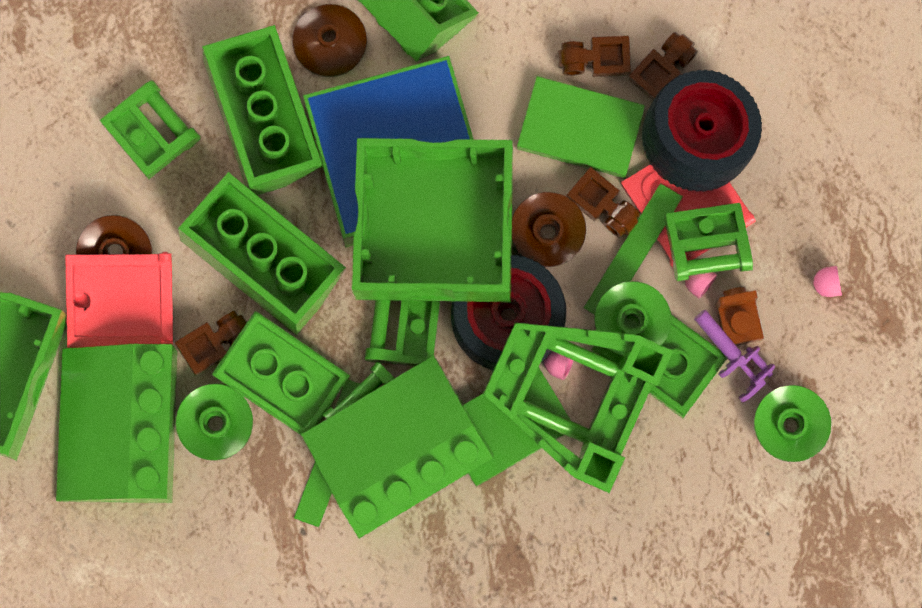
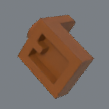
M737 287L724 291V297H720L715 304L722 330L736 346L762 341L764 336L756 306V300L758 299L756 290L746 292L745 287Z

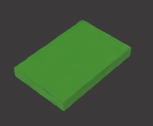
M537 76L517 144V150L588 169L592 167L595 171L626 178L645 105Z
M257 311L253 312L211 374L299 435L318 425L323 414L328 410L350 377L349 374Z
M671 315V329L667 339L661 346L672 350L673 353L658 387L652 385L649 394L683 419L727 358L718 348ZM628 316L625 318V324L629 328H636L639 325V320L635 316ZM593 346L591 349L593 353L618 364L623 356L613 353L608 348Z
M538 367L524 400L571 420ZM484 394L464 404L494 453L492 460L468 473L476 487L542 449ZM532 421L556 440L564 436L562 433Z

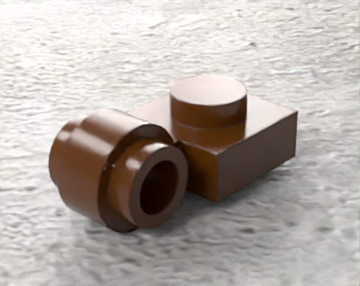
M674 32L661 47V50L665 52L664 57L653 49L631 72L628 80L654 101L659 91L666 84L682 74L675 66L680 65L685 68L697 55L698 51L694 48L695 43L686 35H679Z
M629 36L592 37L591 50L584 48V43L580 41L564 42L561 44V50L558 51L559 68L563 69V75L576 76L584 74L585 67L588 64H592V77L629 76L631 74Z
M592 167L586 171L566 195L594 222L602 213H605L606 220L603 224L616 237L621 238L623 234L628 235L638 224L639 211L625 200L620 204L614 203L613 200L619 195L620 190Z
M234 310L216 321L219 327L217 332L214 333L208 322L177 340L175 346L196 376L223 358L226 350L222 343H229L231 346L247 321L243 315L238 316Z

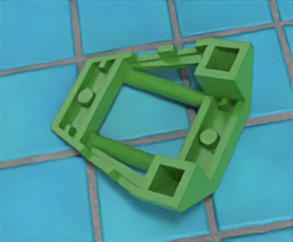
M515 322L483 394L574 478L610 493L625 460V457L621 455L652 385L658 387L673 351L635 334ZM569 341L624 351L626 353L618 364ZM547 349L611 377L589 428L524 400ZM532 421L582 442L579 457Z

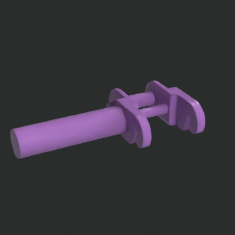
M703 310L694 320L730 361L726 364L727 368L725 370L722 369L718 375L724 378L737 367H741L751 379V385L746 389L747 393L739 396L741 402H745L766 384L763 379L766 376L771 377L773 375L772 371L775 365H767L758 354L759 346L754 348L748 347L746 349L747 353L743 356L738 347L706 310ZM751 359L762 370L756 376L746 365Z

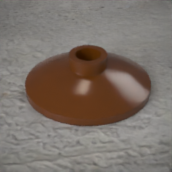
M324 4L310 9L299 19L293 32V49L298 61L308 71L324 77L340 76L351 71L363 58L367 46L366 31L360 18L350 9L336 4ZM327 31H332L336 34V38L331 42H326L322 39V35Z
M554 192L534 194L525 199L513 214L512 242L515 249L521 256L533 259L544 267H555L567 263L579 253L586 237L584 215L574 201L562 194ZM546 226L552 227L555 235L552 238H544L541 235V229Z
M107 215L95 219L82 231L76 245V254H111L109 249L113 244L121 246L123 254H153L151 241L146 231L134 220L121 215Z

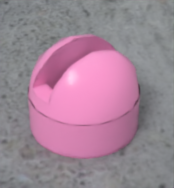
M837 266L825 267L816 273L813 284L815 290L824 297L842 295Z
M714 272L691 275L688 280H685L687 289L700 299L718 275Z
M552 351L544 359V366L550 375L565 380L574 360Z

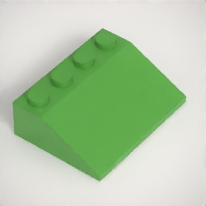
M124 344L62 349L57 502H173L178 351L172 344Z
M434 355L301 434L335 500L359 539L492 460L494 454Z

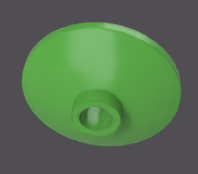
M631 281L613 286L601 297L596 307L594 322L597 331L635 334L662 345L670 332L672 318L669 305L658 290L648 284ZM635 316L639 320L638 327H627L625 318ZM609 349L613 353L620 356H624V354L626 353L624 351Z
M207 384L190 392L180 404L176 416L177 434L184 447L193 455L210 461L224 460L237 454L247 444L253 429V415L247 400L241 394L223 384ZM215 417L223 420L222 428L217 431L209 428L210 420Z
M796 385L782 386L768 393L758 405L754 417V430L760 445L771 456L786 462H801L818 454L826 445L831 433V416L825 402L812 390ZM786 419L796 421L797 430L795 432H788L785 429L784 422Z

